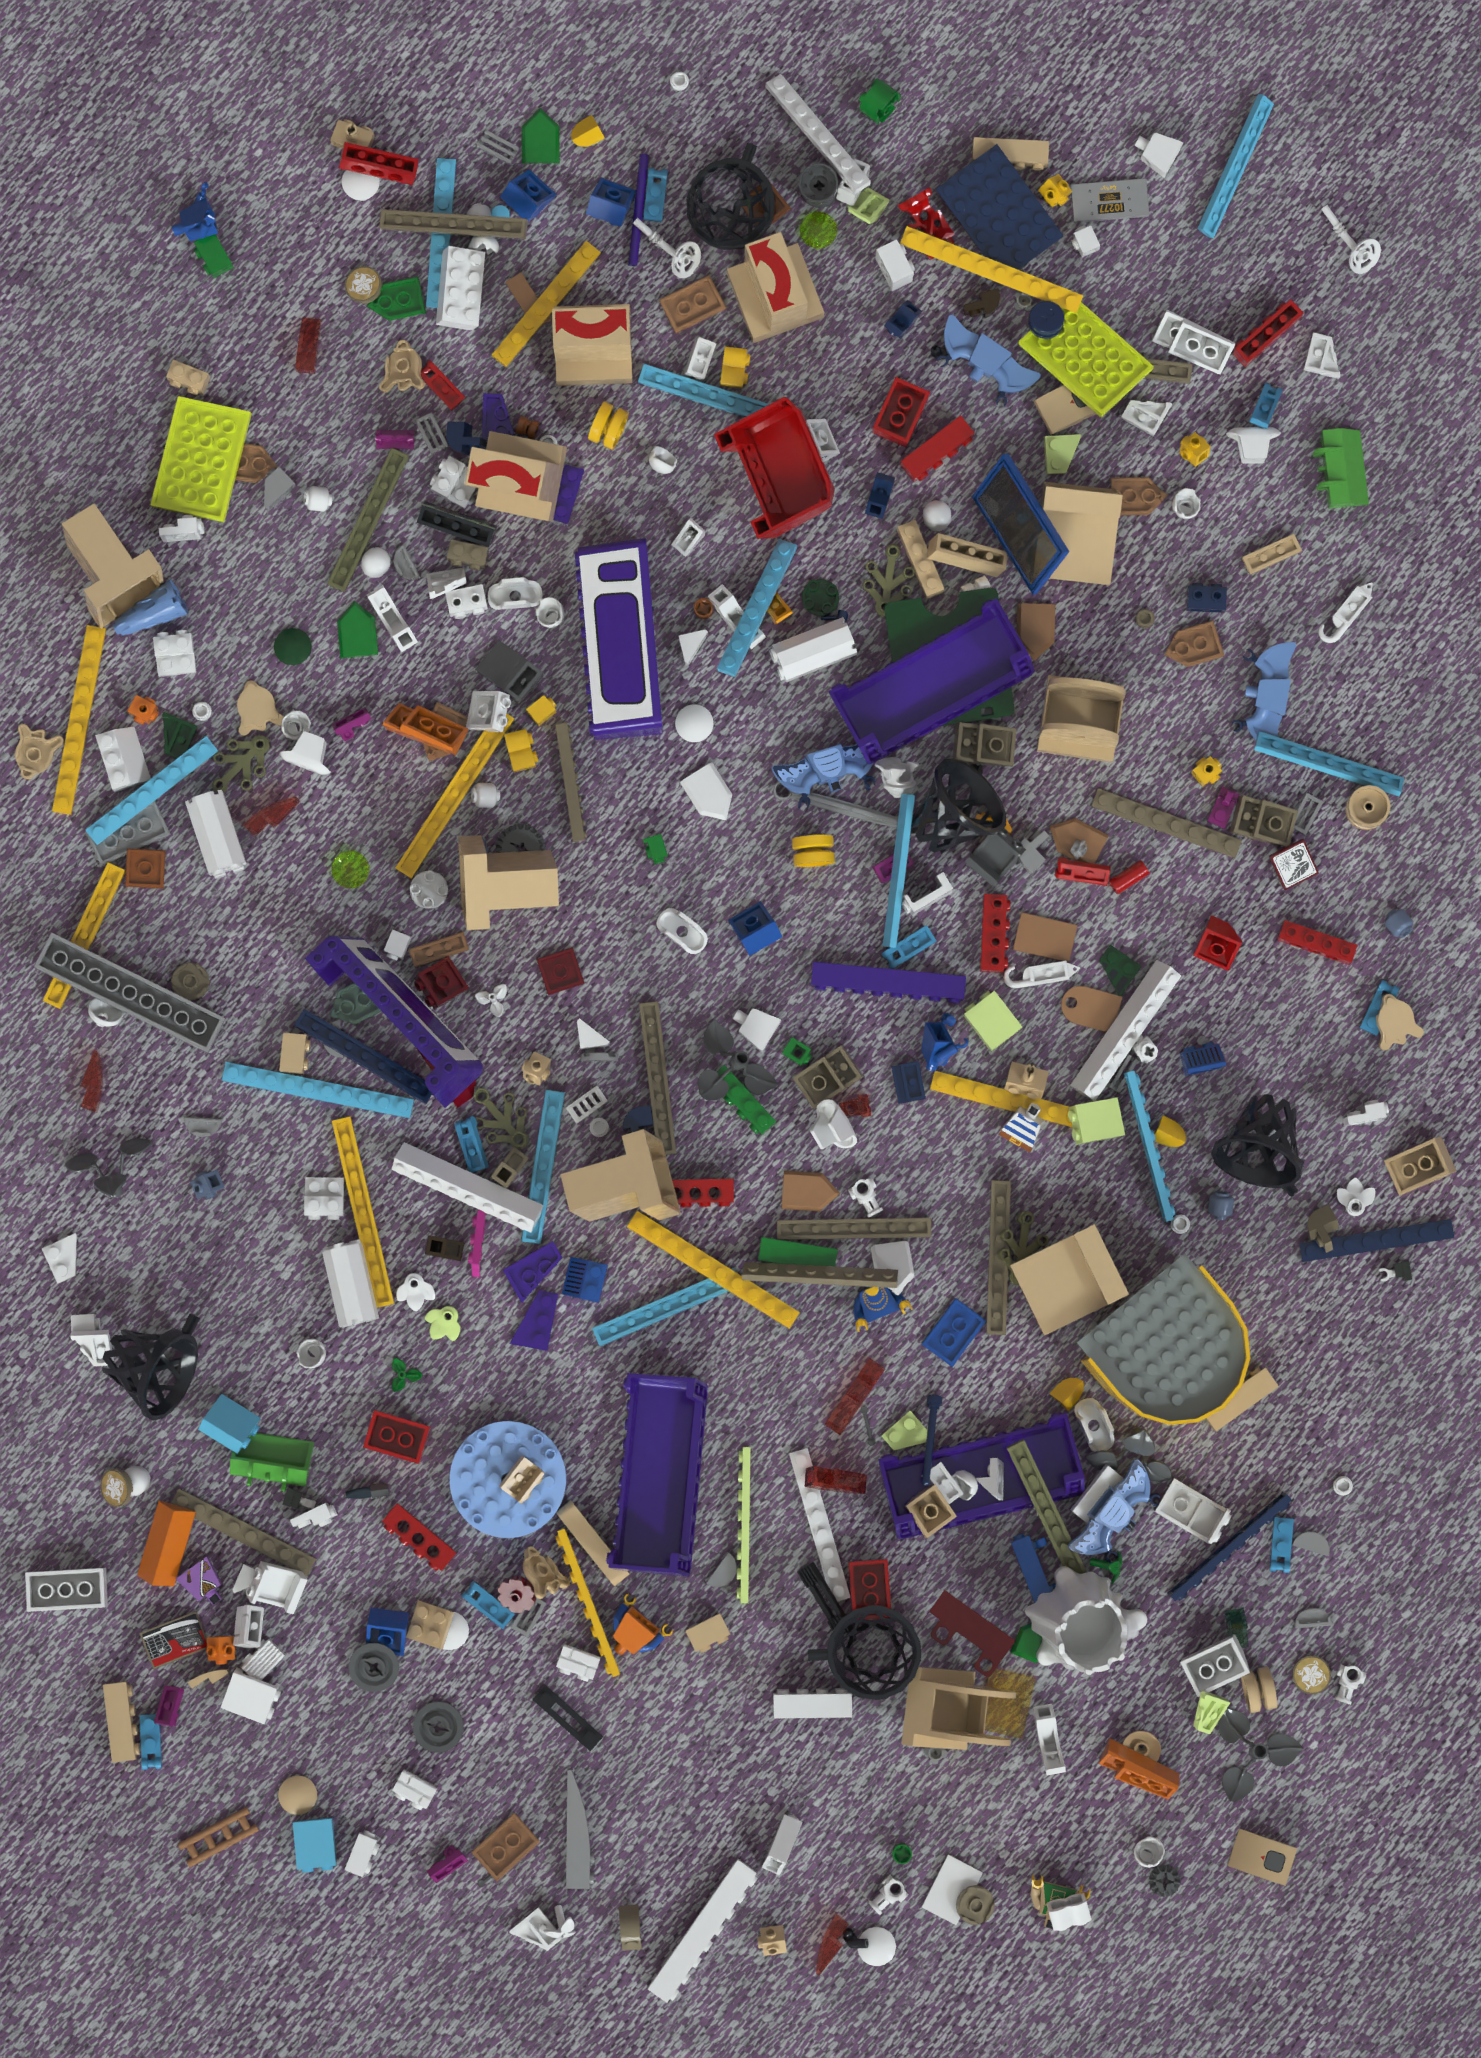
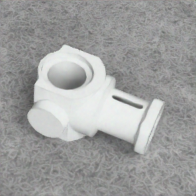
M1141 1034L1131 1048L1132 1051L1136 1052L1137 1058L1141 1063L1143 1061L1148 1063L1157 1057L1158 1049L1146 1035L1142 1036Z
M872 1177L866 1180H858L853 1187L848 1189L853 1200L857 1199L859 1204L864 1205L868 1218L883 1211V1208L879 1207L875 1199L876 1193L874 1189L877 1186ZM861 1183L866 1184L868 1191L860 1194L857 1191V1185Z
M1340 1664L1337 1676H1340L1339 1684L1341 1686L1338 1696H1335V1700L1351 1705L1352 1702L1350 1700L1353 1690L1357 1689L1360 1683H1364L1366 1673L1356 1666ZM1350 1669L1356 1671V1677L1352 1680L1347 1677V1672Z
M890 1874L882 1881L884 1886L879 1890L880 1894L873 1901L870 1900L868 1902L879 1915L882 1914V1910L889 1903L902 1902L909 1895L904 1889L902 1882L894 1879ZM897 1883L901 1888L898 1893L894 1894L890 1892V1886Z

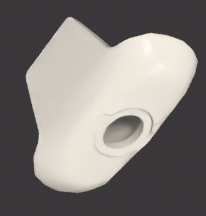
M1237 427L1226 433L1229 438L1238 442L1240 458L1243 464L1264 463V460L1267 458L1270 439L1281 434L1279 430L1273 427H1267V429L1263 427Z
M524 577L501 579L499 583L489 588L488 602L491 608L495 610L534 607L540 604L543 596L542 588L539 583ZM512 591L520 592L521 598L519 601H512L510 599Z
M304 731L291 751L280 752V756L286 762L320 775L331 773L323 765L327 743L322 737Z
M668 908L659 915L656 923L658 929L690 954H697L705 948L708 940L707 934L684 913L674 908ZM685 926L688 929V934L685 937H679L676 932L678 927Z
M826 1099L821 1101L817 1105V1119L810 1130L820 1149H824L833 1143L841 1148L854 1146L857 1143V1138L845 1113L834 1100Z
M1093 1398L1083 1399L1075 1405L1074 1412L1090 1449L1094 1452L1107 1451L1114 1444V1428L1106 1410ZM1091 1420L1099 1422V1429L1097 1431H1091L1088 1428V1423Z

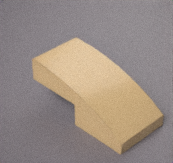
M229 1669L210 1671L190 1680L188 1684L191 1688H194L208 1678L214 1684L229 1674L230 1671Z

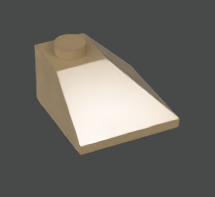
M936 1484L924 1488L905 1505L907 1511L913 1514L914 1521L925 1538L930 1537L957 1517Z

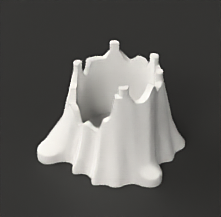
M1067 1566L1059 1567L1054 1573L1055 1589L1050 1593L1040 1594L1036 1603L1025 1609V1614L1032 1621V1631L1042 1636V1642L1036 1653V1658L1044 1666L1061 1663L1068 1670L1077 1669L1087 1675L1110 1669L1111 1663L1118 1660L1122 1661L1125 1658L1124 1652L1127 1640L1138 1636L1139 1630L1147 1624V1616L1140 1609H1123L1120 1606L1123 1595L1110 1590L1111 1580L1109 1578L1100 1577L1094 1572L1079 1574Z

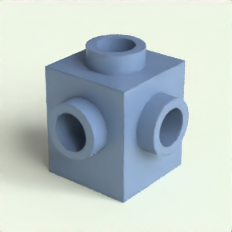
M218 1170L209 1173L203 1171L196 1174V1179L190 1181L197 1199L203 1197L206 1200L217 1196L216 1192L225 1188Z

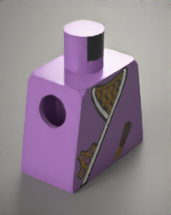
M208 1556L177 1578V1581L198 1601L207 1597L213 1606L222 1599L215 1590L222 1583Z

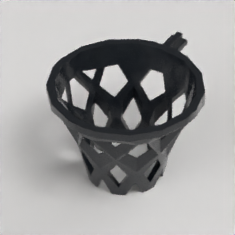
M753 143L746 144L741 159L726 158L708 164L698 172L688 191L686 199L687 218L694 233L706 244L721 250L742 249L746 244L759 240L773 222L776 206L773 188L761 169L752 163L758 147ZM725 169L735 172L743 180L741 186L744 198L738 199L734 203L733 211L719 208L715 212L709 204L702 200L701 189L706 178L720 170ZM752 178L760 182L762 188L760 194L753 186ZM748 187H751L757 195L751 197ZM760 201L765 210L763 217L754 218L753 206ZM696 206L700 209L703 222H698L695 217ZM741 206H748L749 217L740 215ZM704 209L707 211V213H708L709 216H710V218H708V219H706V220H705V216H704V213H703V212H704ZM723 215L731 219L728 227L720 222V218ZM760 222V223L753 229V223ZM738 223H749L748 234L744 236L738 235L733 230ZM717 224L725 233L721 238L715 237L709 226ZM729 235L735 237L733 239H726Z
M951 758L943 759L935 768L931 787L923 802L913 814L911 825L912 828L919 826L915 835L919 842L931 841L928 850L934 853L940 851L943 854L958 844L984 835H995L1005 828L1006 812L992 785L982 775V764L977 765L975 763L972 767L965 762ZM945 774H949L947 787L942 782ZM966 783L972 788L968 799L956 800V787ZM939 798L938 809L932 811L933 804ZM986 805L988 811L981 819L970 818L973 806ZM990 815L993 821H988L986 819ZM946 821H957L956 823L945 824ZM935 823L933 833L924 834L926 824ZM944 839V843L938 845L939 840Z
M1264 1094L1259 1100L1256 1095L1251 1097L1237 1122L1221 1139L1215 1141L1211 1152L1215 1164L1231 1177L1247 1184L1265 1188H1282L1289 1196H1294V1193L1298 1192L1294 1184L1301 1178L1304 1169V1161L1298 1156L1296 1141V1108L1291 1110L1290 1102L1282 1099L1275 1105L1273 1095ZM1267 1102L1269 1110L1264 1114L1258 1112ZM1283 1108L1286 1117L1284 1124H1282L1278 1114ZM1275 1129L1276 1132L1269 1136L1270 1133ZM1288 1134L1291 1140V1146L1287 1139ZM1241 1141V1150L1228 1157L1227 1154L1231 1142ZM1227 1144L1226 1150H1225V1152H1224V1149H1223L1222 1146H1224V1145ZM1259 1149L1265 1161L1256 1170L1249 1167L1248 1154ZM1279 1153L1286 1158L1283 1171H1277L1273 1161ZM1242 1158L1243 1165L1236 1163L1235 1161Z
M189 1314L182 1330L171 1329L163 1334H145L123 1329L121 1330L123 1335H114L110 1340L116 1350H108L103 1354L102 1359L108 1365L102 1367L103 1373L125 1389L139 1406L142 1414L150 1420L163 1419L171 1413L185 1396L193 1379L198 1360V1347L196 1339L192 1334L200 1320L199 1317L193 1314ZM148 1340H157L151 1343L146 1342ZM133 1341L136 1345L123 1348L120 1342ZM173 1347L182 1352V1357L168 1360L164 1353L168 1348ZM143 1353L147 1361L144 1362L139 1354ZM111 1357H120L122 1363L119 1365V1368ZM181 1364L179 1374L174 1366ZM169 1369L177 1379L175 1385H159L156 1372ZM142 1372L141 1377H140V1380H139V1377H138L137 1374H139V1373ZM147 1389L154 1391L160 1404L156 1405L146 1399ZM162 1390H171L166 1398H164Z
M870 1605L851 1610L841 1618L830 1635L827 1648L808 1649V1661L828 1660L831 1672L842 1688L859 1698L881 1700L903 1691L915 1678L921 1662L922 1650L920 1640L913 1625L903 1615L884 1606ZM868 1614H877L881 1618L876 1621L864 1620ZM885 1621L889 1627L882 1626L878 1622ZM860 1622L867 1623L864 1626L857 1628ZM889 1622L901 1624L902 1634L894 1630ZM852 1623H856L853 1630L844 1636V1629ZM872 1627L889 1633L896 1648L891 1665L877 1671L875 1674L863 1668H858L850 1652L856 1635ZM896 1634L903 1637L901 1644L897 1640ZM849 1637V1642L845 1647L843 1640ZM905 1641L912 1647V1655L907 1660L903 1651ZM841 1644L844 1651L842 1662L837 1658V1648ZM902 1654L904 1663L897 1666L898 1658ZM846 1657L850 1661L851 1668L845 1666ZM904 1667L905 1676L900 1681H893L892 1678L895 1672ZM845 1669L854 1673L859 1682H853L846 1678ZM891 1673L888 1681L880 1679L884 1674ZM859 1675H865L869 1680L862 1682ZM874 1681L884 1683L879 1691H872L866 1684ZM889 1684H895V1685H893V1686H891V1687H889V1688L886 1689V1687H887Z

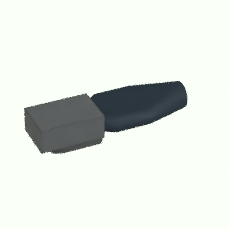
M384 1483L370 1484V1487L346 1491V1498L348 1499L389 1496L388 1484Z

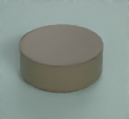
M1149 609L1140 610L1135 617L1136 624L1144 629L1151 627L1155 620L1153 612Z

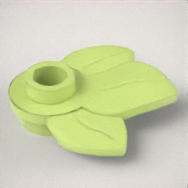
M445 1306L441 1310L432 1309L425 1316V1320L432 1324L430 1327L432 1339H440L447 1335L450 1340L455 1341L459 1336L458 1311L454 1307ZM450 1313L451 1319H447L445 1314Z

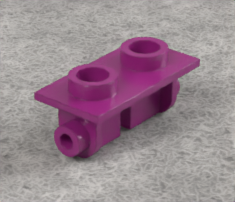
M376 430V449H414V430Z

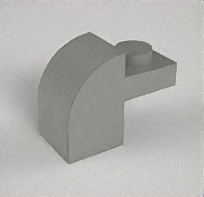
M1045 830L1041 834L1039 831L1030 838L1031 843L1026 838L1021 842L1026 851L1021 855L1019 861L1030 875L1046 860L1036 850L1049 838Z

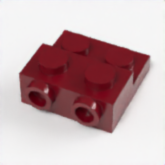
M449 956L421 971L414 977L416 989L418 991L422 990L426 996L424 998L425 1003L428 1007H433L434 1010L469 989Z

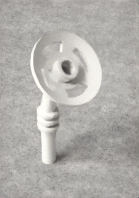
M1326 205L1321 210L1333 225L1332 229L1336 230L1335 233H1338L1337 236L1341 237L1352 250L1349 258L1351 270L1357 274L1368 272L1375 266L1380 257L1381 247L1379 242L1373 238H1367L1356 244L1347 233L1348 230L1344 229L1345 226H1342L1343 223L1339 222L1329 206ZM1371 244L1374 246V253H1372ZM1371 259L1365 266L1361 267V263Z
M639 218L633 222L637 228L649 237V241L652 240L655 246H659L673 257L671 266L675 276L687 278L693 274L701 259V251L696 243L687 241L682 243L677 249H674L663 240V237H660V234L657 235L656 231L653 232ZM690 246L693 248L694 254L689 249ZM690 261H693L691 266L685 271L684 267H686L690 263Z

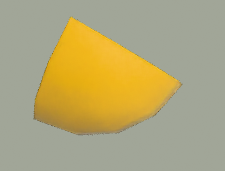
M592 115L576 124L571 133L572 141L581 147L591 146L605 138Z
M1163 1115L1159 1121L1158 1129L1154 1131L1155 1142L1168 1147H1179L1185 1144L1186 1134L1180 1124Z
M1078 1378L1062 1380L1049 1394L1069 1412L1083 1393V1380Z

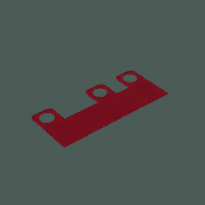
M946 1590L942 1592L929 1611L939 1619V1622L931 1631V1637L941 1645H947L953 1635L958 1632L983 1650L975 1662L974 1668L986 1677L992 1675L1015 1642L1013 1638ZM941 1627L946 1628L949 1632L945 1640H940L936 1636V1631ZM983 1659H989L992 1662L991 1670L983 1671L980 1668V1662Z

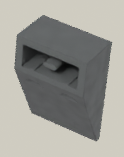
M500 640L475 669L502 692L509 694L510 698L519 705L544 676L540 669Z

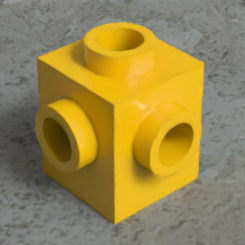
M1059 174L1049 178L1038 189L1045 202L1051 207L1065 204L1069 200L1068 196L1073 192L1068 183Z
M1194 432L1182 439L1179 453L1183 459L1188 460L1194 467L1209 457L1211 446L1205 438Z
M1210 756L1206 759L1203 757L1195 763L1197 767L1191 771V774L1199 784L1204 787L1209 782L1214 784L1221 778L1219 774L1222 772V765L1216 758L1213 759Z

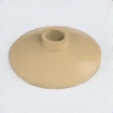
M1132 1732L1123 1742V1745L1156 1762L1160 1757V1742L1149 1732ZM1143 1744L1146 1747L1144 1749H1141L1139 1745Z

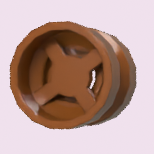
M521 416L516 428V434H524L534 440L536 436L535 431L538 430L540 422L536 420L530 421L527 417Z
M700 598L695 602L694 611L696 616L700 619H708L712 616L713 605L709 599Z

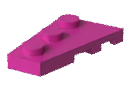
M478 1210L477 1216H473L472 1227L475 1228V1234H471L470 1240L473 1252H469L468 1263L471 1264L473 1277H480V1261L482 1259V1243L486 1213L482 1210Z

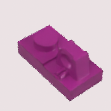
M366 707L333 723L332 726L336 734L340 735L344 741L355 737L352 728L366 725L371 720V717Z
M1222 787L1207 822L1225 829L1240 794Z
M894 853L872 866L880 883H885L891 879ZM909 853L906 869L914 864Z
M164 1686L154 1720L155 1724L169 1727L176 1726L179 1716L177 1711L180 1707L184 1689Z
M453 1845L443 1851L446 1859L434 1863L427 1870L430 1878L436 1883L468 1861L466 1856Z

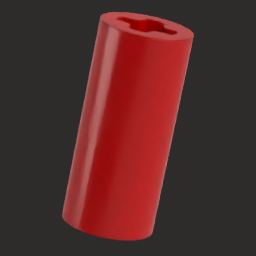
M1139 860L1108 880V882L1118 895L1150 873L1145 864Z

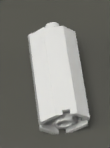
M843 617L773 644L772 649H770V655L773 662H777L779 665L777 672L780 680L789 682L857 655V649H854L852 646L855 643L847 623H844L845 619Z
M217 790L218 794L210 791L192 798L191 803L189 800L185 801L208 874L215 876V879L226 876L225 872L231 870L234 873L244 870L243 865L247 864L222 790Z
M360 1239L323 1248L322 1254L339 1327H347L379 1319L365 1253Z

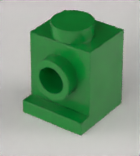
M658 834L643 839L644 845L648 844L649 846L645 848L648 859L652 858L654 865L665 862V858H668L662 835Z
M793 1037L781 1054L799 1066H802L803 1063L807 1065L812 1057L810 1054L811 1049ZM796 1050H800L802 1052V1055L800 1057H796L794 1055V1052Z

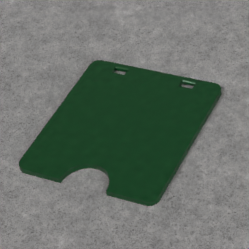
M990 587L959 592V601L956 608L944 616L930 613L923 605L921 598L888 603L885 606V617L892 662L900 660L906 653H913L925 643H931L937 636L949 633L955 626L967 623L971 617L981 615V608L984 602L990 599L994 600L995 598L999 601L997 590ZM1012 687L942 726L1012 715L1014 712ZM992 707L993 714L981 715L982 708Z

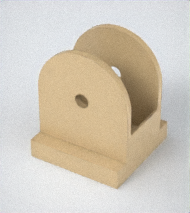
M1048 675L1037 752L1112 763L1115 748L1119 742L1120 719L1123 700L1126 694L1124 686L1090 679Z
M918 1667L915 1678L908 1684L901 1744L914 1747L967 1750L968 1742L1011 1746V1739L987 1735L984 1732L988 1697L1016 1698L1017 1692L974 1685L976 1672Z

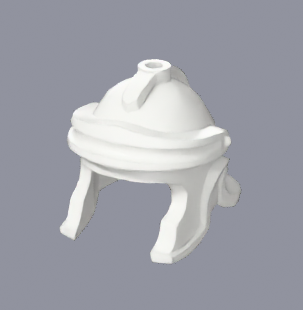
M888 757L876 761L875 766L881 770L880 774L884 788L894 798H900L901 794H910L914 791L916 781L913 778V772L919 766L917 762L901 763V760L897 757Z

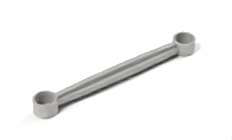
M777 782L774 786L773 794L780 801H786L789 798L799 801L802 795L790 791L787 797H780L776 793V788L782 784ZM810 792V795L807 796L810 798V805L897 828L898 817ZM916 832L910 833V837H914L916 835Z

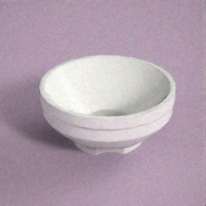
M96 998L89 1004V1016L98 1026L109 1027L117 1025L123 1017L122 1011ZM98 1016H104L108 1021L102 1020Z

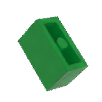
M216 234L194 241L196 248L193 250L198 259L202 258L205 264L202 266L207 275L212 274L213 278H216L234 268Z

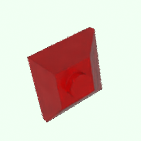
M1211 915L1193 956L1229 971L1243 941L1228 922Z

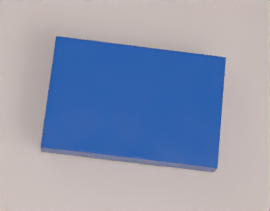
M955 1298L921 1345L953 1367L987 1320Z

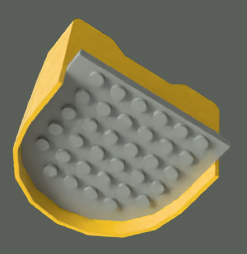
M1185 1253L1076 1342L1087 1355L1081 1362L1107 1393L1135 1414L1167 1425L1200 1422L1224 1409L1242 1387L1250 1361L1248 1330L1234 1303L1202 1265L1196 1267Z

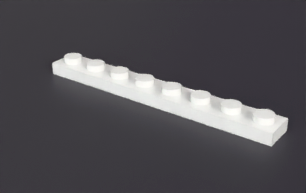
M780 74L766 82V89L850 189L856 194L869 186L871 180L786 79Z
M808 1448L789 1453L825 1581L837 1601L851 1598Z

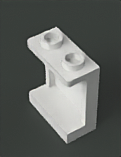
M944 872L937 875L935 879L939 888L915 903L911 901L907 894L903 896L902 907L907 914L911 913L913 916L952 893L953 887Z
M260 1561L259 1566L254 1570L253 1581L247 1587L246 1595L249 1601L253 1604L259 1601L283 1607L286 1613L294 1614L307 1583L306 1576L302 1571Z
M236 1668L221 1708L265 1724L267 1719L271 1720L275 1709L272 1708V1705L280 1697L281 1691L278 1690L280 1684L272 1685L245 1675L243 1674V1669Z

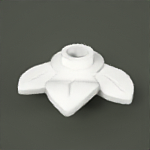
M1353 1178L1348 1183L1347 1189H1337L1338 1201L1345 1206L1348 1214L1352 1216L1361 1215L1365 1207L1371 1205L1375 1198V1188L1363 1189L1361 1182L1357 1178ZM1353 1203L1358 1204L1359 1207L1357 1210L1352 1209Z
M411 1273L405 1278V1283L398 1287L396 1296L397 1301L407 1300L409 1307L414 1311H418L422 1307L424 1299H435V1291L430 1283L424 1282L420 1274ZM416 1280L418 1284L416 1286H412L411 1281Z

